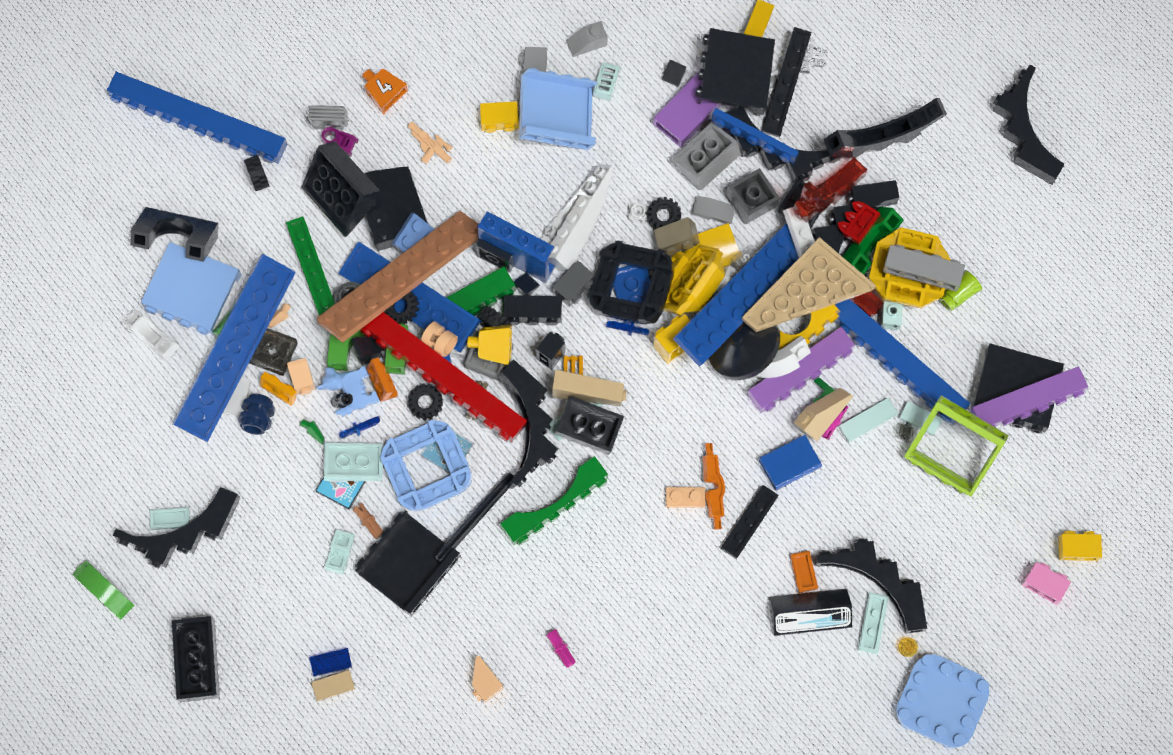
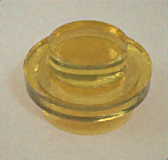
M906 637L899 642L898 650L902 656L912 657L918 651V644L913 638Z

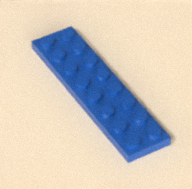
M358 241L339 274L351 282L363 284L391 262ZM422 282L410 291L414 293L413 295L417 296V301L420 304L417 305L420 309L419 312L416 311L415 313L417 316L412 317V322L424 330L432 322L439 323L445 327V331L449 330L458 336L454 349L461 353L468 342V337L472 336L481 320ZM400 299L395 303V311L398 313H403L406 310L407 302L405 299Z

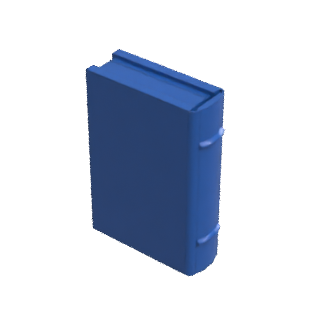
M806 435L759 458V463L775 491L822 467V463Z

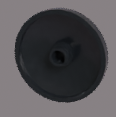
M743 322L709 357L710 364L721 376L730 380H745L758 375L771 364L780 346L778 325L755 332Z

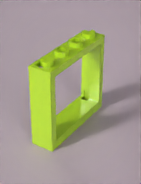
M941 395L904 457L910 460L911 464L923 468L929 475H935L940 478L944 484L952 485L961 494L965 493L972 497L1006 443L1009 435ZM938 411L996 444L973 483L916 449Z

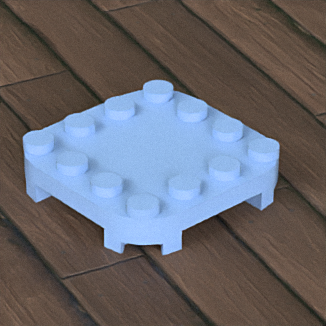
M927 654L920 658L913 666L896 705L897 719L906 730L909 729L943 745L945 748H959L968 743L974 734L988 701L989 683L984 677L944 657Z

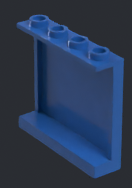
M488 211L485 213L478 225L479 239L513 255V267L547 283L555 269V265L549 263V256L555 246Z

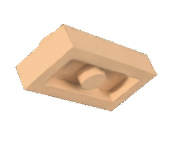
M666 487V508H705V487Z

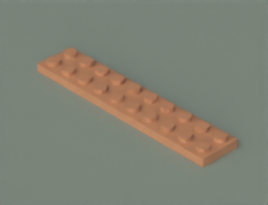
M460 210L317 317L318 324L343 343L479 239V224Z

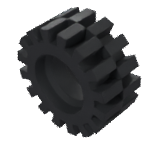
M256 155L244 159L255 191L270 187L259 156Z
M659 197L657 201L653 200L652 204L649 205L647 221H649L650 227L653 226V230L681 220V208L678 206L677 201L673 202L672 198L668 200L667 197H664V199ZM659 210H669L672 215L668 221H661L657 217Z
M409 292L401 298L407 302V308L403 313L395 311V303L386 309L384 313L399 324H407V321L411 322L413 321L412 317L417 316L415 314L416 311L419 312L420 308L417 307V305H420L419 301H417L418 298L413 295L414 293Z
M487 305L477 316L481 320L480 324L482 327L512 325L509 323V320L505 319L504 315L502 316L496 309H492Z
M422 383V386L417 385L414 390L410 391L408 406L413 416H416L418 419L423 418V420L429 418L431 420L442 411L443 399L435 386L432 387L431 384L425 385V383ZM424 395H428L433 399L431 407L426 409L418 405L419 398Z

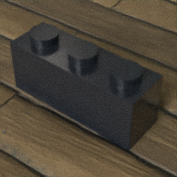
M505 295V319L509 320V323L512 325H519L520 323H527L528 325H538L539 323H546L549 326L558 325V323H562V296Z

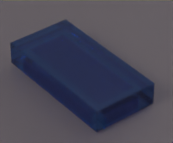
M348 648L309 657L313 677L353 668Z

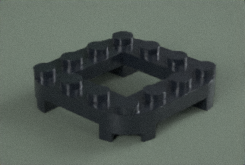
M619 240L608 245L605 249L602 248L591 290H588V298L593 309L598 314L638 324L656 323L664 311L675 273L674 263L670 256L659 248L658 250L624 244L623 241ZM620 264L654 271L645 302L638 303L610 297Z

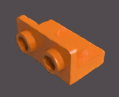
M379 357L372 359L366 370L380 402L396 398L398 393L390 375L386 373L384 362H380Z

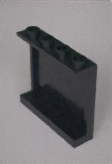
M710 28L707 34H704L702 45H705V50L701 52L700 62H703L702 69L700 68L698 72L700 86L696 88L695 97H698L697 104H701L702 101L753 109L756 110V114L763 115L767 110L775 39Z
M989 343L986 348V357L973 407L1060 374L1063 371L1064 364ZM1054 404L1050 405V408L1043 412H1038V410L1032 412V415L1025 419L1020 417L1013 419L1014 422L1011 424L1016 428H1029L1034 433H1045L1050 425Z
M405 510L394 518V524L391 528L387 527L381 534L382 539L378 543L375 542L369 548L367 557L365 559L361 558L358 561L355 571L360 577L412 617L459 560L461 555L460 552L453 549L442 563L436 561L434 556L445 543Z

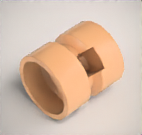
M432 322L424 331L421 341L430 348L434 347V351L446 357L456 346L458 336L449 330L445 331V327L439 323Z

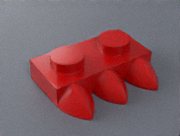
M853 202V208L857 213L845 212V216L850 223L838 222V227L843 232V236L860 245L880 217V212L863 202Z

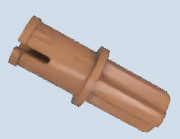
M359 503L360 507L358 508L356 505L353 511L362 521V526L366 527L375 539L380 538L383 530L375 521V516L369 513L363 503Z

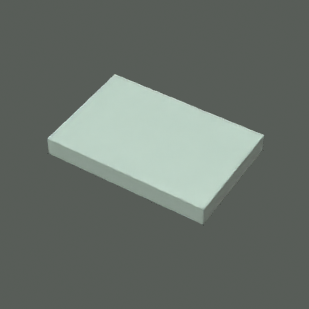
M325 442L324 481H382L383 463L381 455L383 443Z

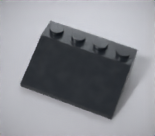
M336 141L318 145L301 186L344 237H347L374 206L380 190Z
M409 166L365 173L380 190L374 206L366 214L377 251L394 247L391 243L411 213H415L428 223Z

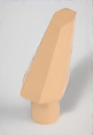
M284 303L281 310H276L268 327L272 328L289 318L287 313L291 306Z

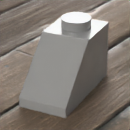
M602 21L584 26L567 39V44L573 57L607 46L608 36Z

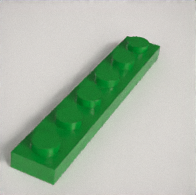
M304 216L287 221L286 225L320 316L335 305L306 221Z

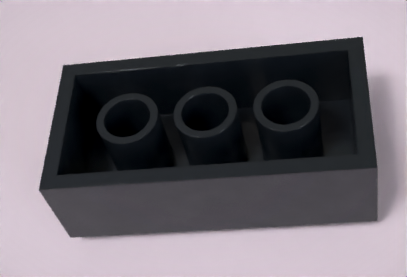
M207 616L172 620L176 700L181 703L220 698L214 618Z

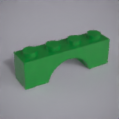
M879 207L877 211L880 212V217L860 245L853 242L843 255V258L863 275L872 264L870 254L877 242L896 231L904 221L894 208Z

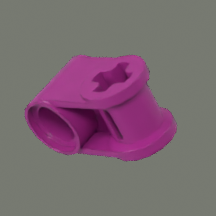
M333 127L325 128L321 134L323 144L336 141L349 157L352 156L354 145L359 141L354 135ZM329 135H332V136L335 137V138H334L333 140H331V141H329V140L326 139V137L329 136Z

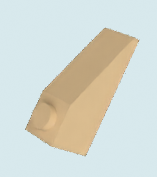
M838 388L807 406L794 421V424L815 441H818L853 396L844 389Z

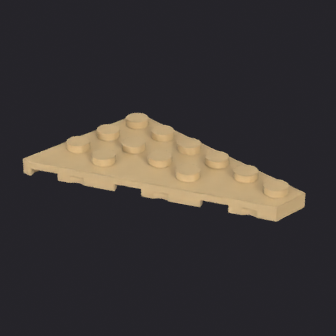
M819 237L742 317V321L755 332L873 291L876 285Z

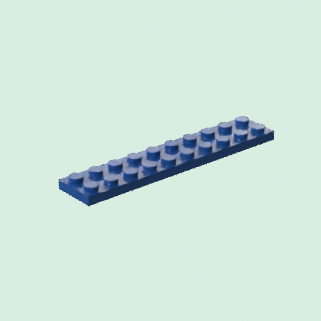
M787 222L673 338L699 367L744 322L742 317L799 259Z
M265 254L260 255L172 425L205 442L209 441L296 273L295 271Z

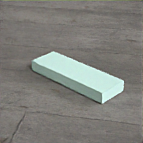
M886 398L841 424L839 428L848 443L894 418L899 413L890 399Z
M869 593L858 651L878 654L888 596Z

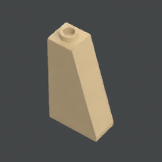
M555 370L552 398L568 400L569 396H573L588 403L621 407L622 401H626L627 390L623 389L624 383Z

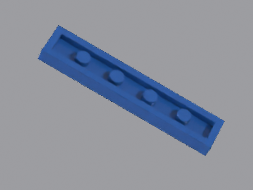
M715 108L711 121L716 126L730 130L733 135L745 138L748 143L762 147L769 154L774 153L786 163H795L799 151Z

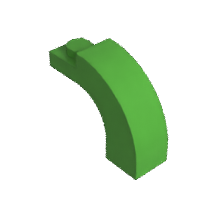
M86 560L72 574L120 620L135 606Z

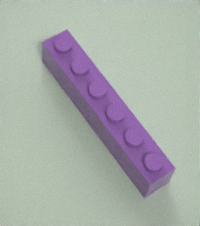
M840 327L809 348L811 353L798 362L799 368L783 376L764 379L751 388L747 396L760 413L765 410L769 412L776 407L775 403L780 400L782 402L787 400L795 389L798 391L803 389L807 385L806 382L811 378L815 380L823 374L822 371L828 368L830 370L837 365V360L842 357L844 359L849 357L853 353L852 350L855 344L843 328Z
M1078 366L974 406L970 413L994 427L1001 424L1007 426L1014 422L1013 419L1019 417L1025 419L1031 416L1034 411L1043 412L1049 409V406L1056 403L1058 406L1067 402V399L1070 397H1074V399L1085 395L1084 392L1089 386Z

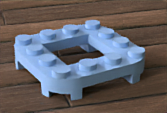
M430 420L427 424L399 437L390 438L386 441L387 443L382 450L381 461L398 497L397 499L401 505L410 511H423L463 493L472 483V472L454 430L445 422ZM437 442L451 476L417 491L403 457Z

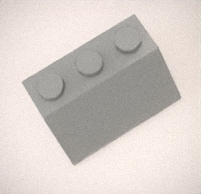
M711 122L682 148L672 160L685 177L702 190L740 156L741 152L738 142Z

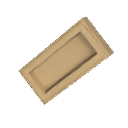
M350 670L311 682L317 702L356 690Z

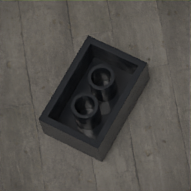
M569 396L555 435L609 455L613 449L624 416Z

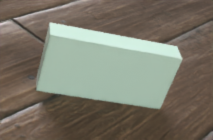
M908 401L899 419L921 429L931 412ZM936 415L926 433L934 436L943 418Z
M189 507L150 510L151 530L178 529L190 523Z

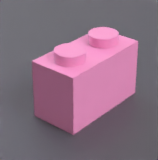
M1036 562L1029 571L1022 586L1057 605L1062 600L1071 581L1067 580L1068 577L1066 575L1050 570L1047 564Z

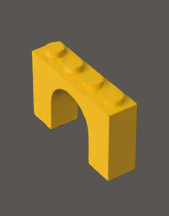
M834 304L811 312V321L808 327L799 334L789 335L779 329L780 346L778 350L783 349L800 336L809 345L811 343L810 339L814 335L819 336L825 330L824 326L828 322L833 323L839 317L838 313L841 311Z

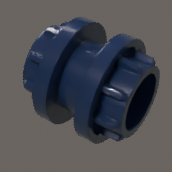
M249 395V398L244 399L241 407L244 411L239 414L238 421L243 431L253 435H262L271 428L272 420L270 417L274 416L276 408L273 405V401L265 395Z

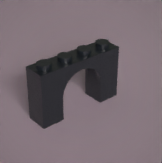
M145 207L131 229L130 246L149 250L157 237L171 233L180 234L188 238L186 242V258L204 262L218 239L219 223Z

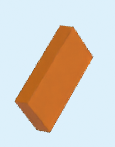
M810 551L791 554L790 558L798 593L818 590Z

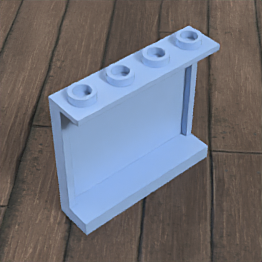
M536 68L527 69L521 75L519 139L583 150L591 149L596 144V137H591L592 88L597 84V81H591L589 78H575L568 74L558 75L552 71L542 72Z
M169 242L141 303L145 308L144 310L150 314L155 315V313H158L168 321H178L183 327H194L197 329V332L203 335L208 333L214 335L212 331L235 281L239 282L241 273L239 269L206 257L204 262L186 258V248Z

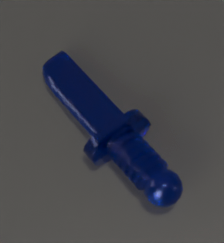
M608 321L606 323V327L629 332V336H632V332L645 336L649 334L648 328L636 327L633 322L631 324Z
M377 416L357 425L354 422L352 423L353 427L341 431L339 437L343 439L355 433L357 436H360L361 431L377 425L380 422V418Z

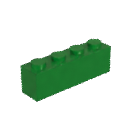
M502 267L446 298L475 316L486 305L492 307L498 300L503 297L505 299V295H513L516 287L506 268Z

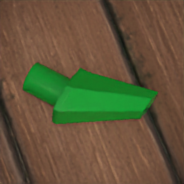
M303 419L300 426L308 429L307 433L323 445L325 437L314 420L309 422Z

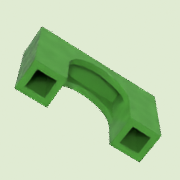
M403 323L400 324L409 331L408 325H405ZM359 330L342 343L330 333L328 367H333L339 371H348L350 350L353 346L351 339L365 335ZM389 349L386 350V373L405 375L406 362L402 359L397 360L391 355Z

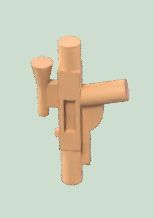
M413 121L409 123L408 128L412 130L411 134L421 143V149L425 153L421 162L427 164L434 153L447 164L452 160L442 147L444 146L447 152H449L453 146L446 143L437 134L434 141L427 132L422 131Z

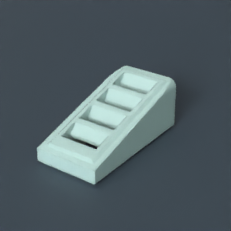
M602 62L593 97L611 101L620 66ZM605 68L615 70V73L605 71ZM603 74L612 76L613 79L603 77ZM601 81L610 82L611 85L601 83ZM600 86H601V87H605V88H609V91H608V90H604V89H600Z

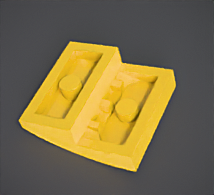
M729 223L698 234L700 243L696 245L717 248L723 252V267L742 261Z

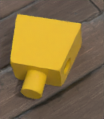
M513 325L481 328L479 330V337H468V348H478V357L481 359L509 364L511 362Z

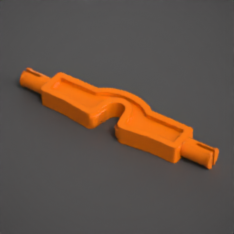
M706 443V456L702 458L703 480L706 483L714 484L715 490L706 491L705 496L709 518H713L714 530H721V517L725 516L723 505L725 482L720 474L718 455H714L713 443Z

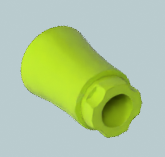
M964 270L958 291L947 289L940 301L946 309L952 312L973 295L982 291L983 287L973 274Z

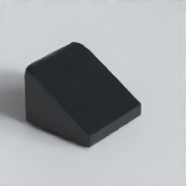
M669 60L662 80L679 87L687 67Z
M527 272L514 281L516 289L522 295H531L540 286Z

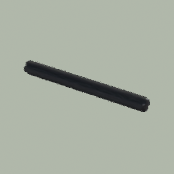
M509 472L440 548L434 556L436 561L442 563L510 488L506 484L514 476L512 473Z

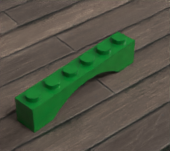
M594 456L579 467L571 488L560 500L538 511L516 512L500 523V527L514 546L516 544L522 545L529 539L528 536L533 532L537 534L543 530L544 524L548 521L554 522L561 516L560 513L565 509L566 511L571 510L576 505L575 502L580 498L584 500L592 494L591 491L597 487L599 489L608 482L609 474Z

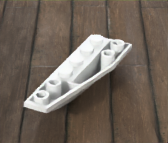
M599 164L545 229L541 239L555 246L549 256V263L555 265L556 269L568 271L586 244L597 222L608 192L614 169L611 165Z

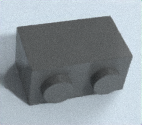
M577 260L552 287L553 293L556 296H562V301L569 307L573 303L577 304L582 298L581 294L585 290L588 291L592 288L595 274Z

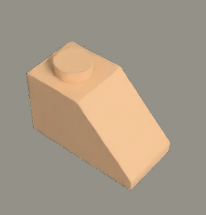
M306 358L287 363L297 394L307 395L312 390H316Z
M478 655L475 659L472 683L474 691L472 693L479 702L483 700L484 703H487L501 692L504 687Z

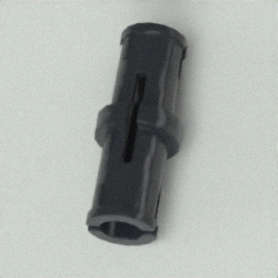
M339 393L331 399V405L334 408H345L353 402V396L350 393Z

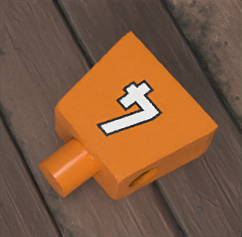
M368 69L362 75L367 81L364 86L365 92L383 115L408 92L407 84L385 69H381L377 74Z

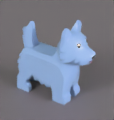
M365 366L359 370L337 373L333 367L325 368L322 384L316 387L318 390L330 391L342 389L344 393H350L353 396V402L350 405L335 411V414L342 415L343 417L346 414L350 415L354 410H361L368 405L380 402L376 391L372 392L371 395H367V392L364 390L366 387L363 380L369 376Z

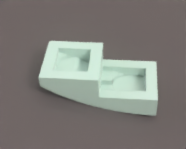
M336 529L325 564V570L344 575L355 534Z

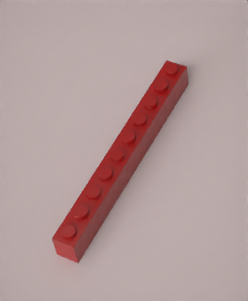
M384 312L361 328L360 331L365 336L373 337L377 345L383 349L385 347L389 349L394 358L405 361L407 363L406 366L411 371H418L422 374L423 380L427 383L432 382L435 384L440 393L443 395L448 394L456 405L464 406L472 417L480 418L485 427L497 431L498 436L506 442L509 440L512 443L526 426V419Z

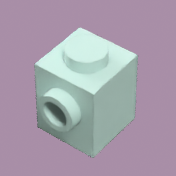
M891 301L883 302L881 307V327L884 329L900 330L902 326L903 304Z

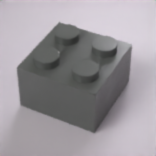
M760 168L730 184L726 192V196L734 205L745 224L776 208L780 197Z

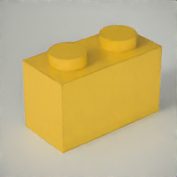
M517 101L480 103L482 131L493 133L497 130L511 132L519 129Z
M1065 531L1064 534L1058 537L1059 560L1099 561L1102 558L1101 534H1095L1094 531H1085L1083 534H1076V531Z

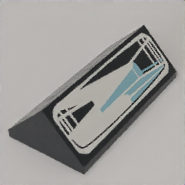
M847 589L769 597L774 636L852 628V603Z

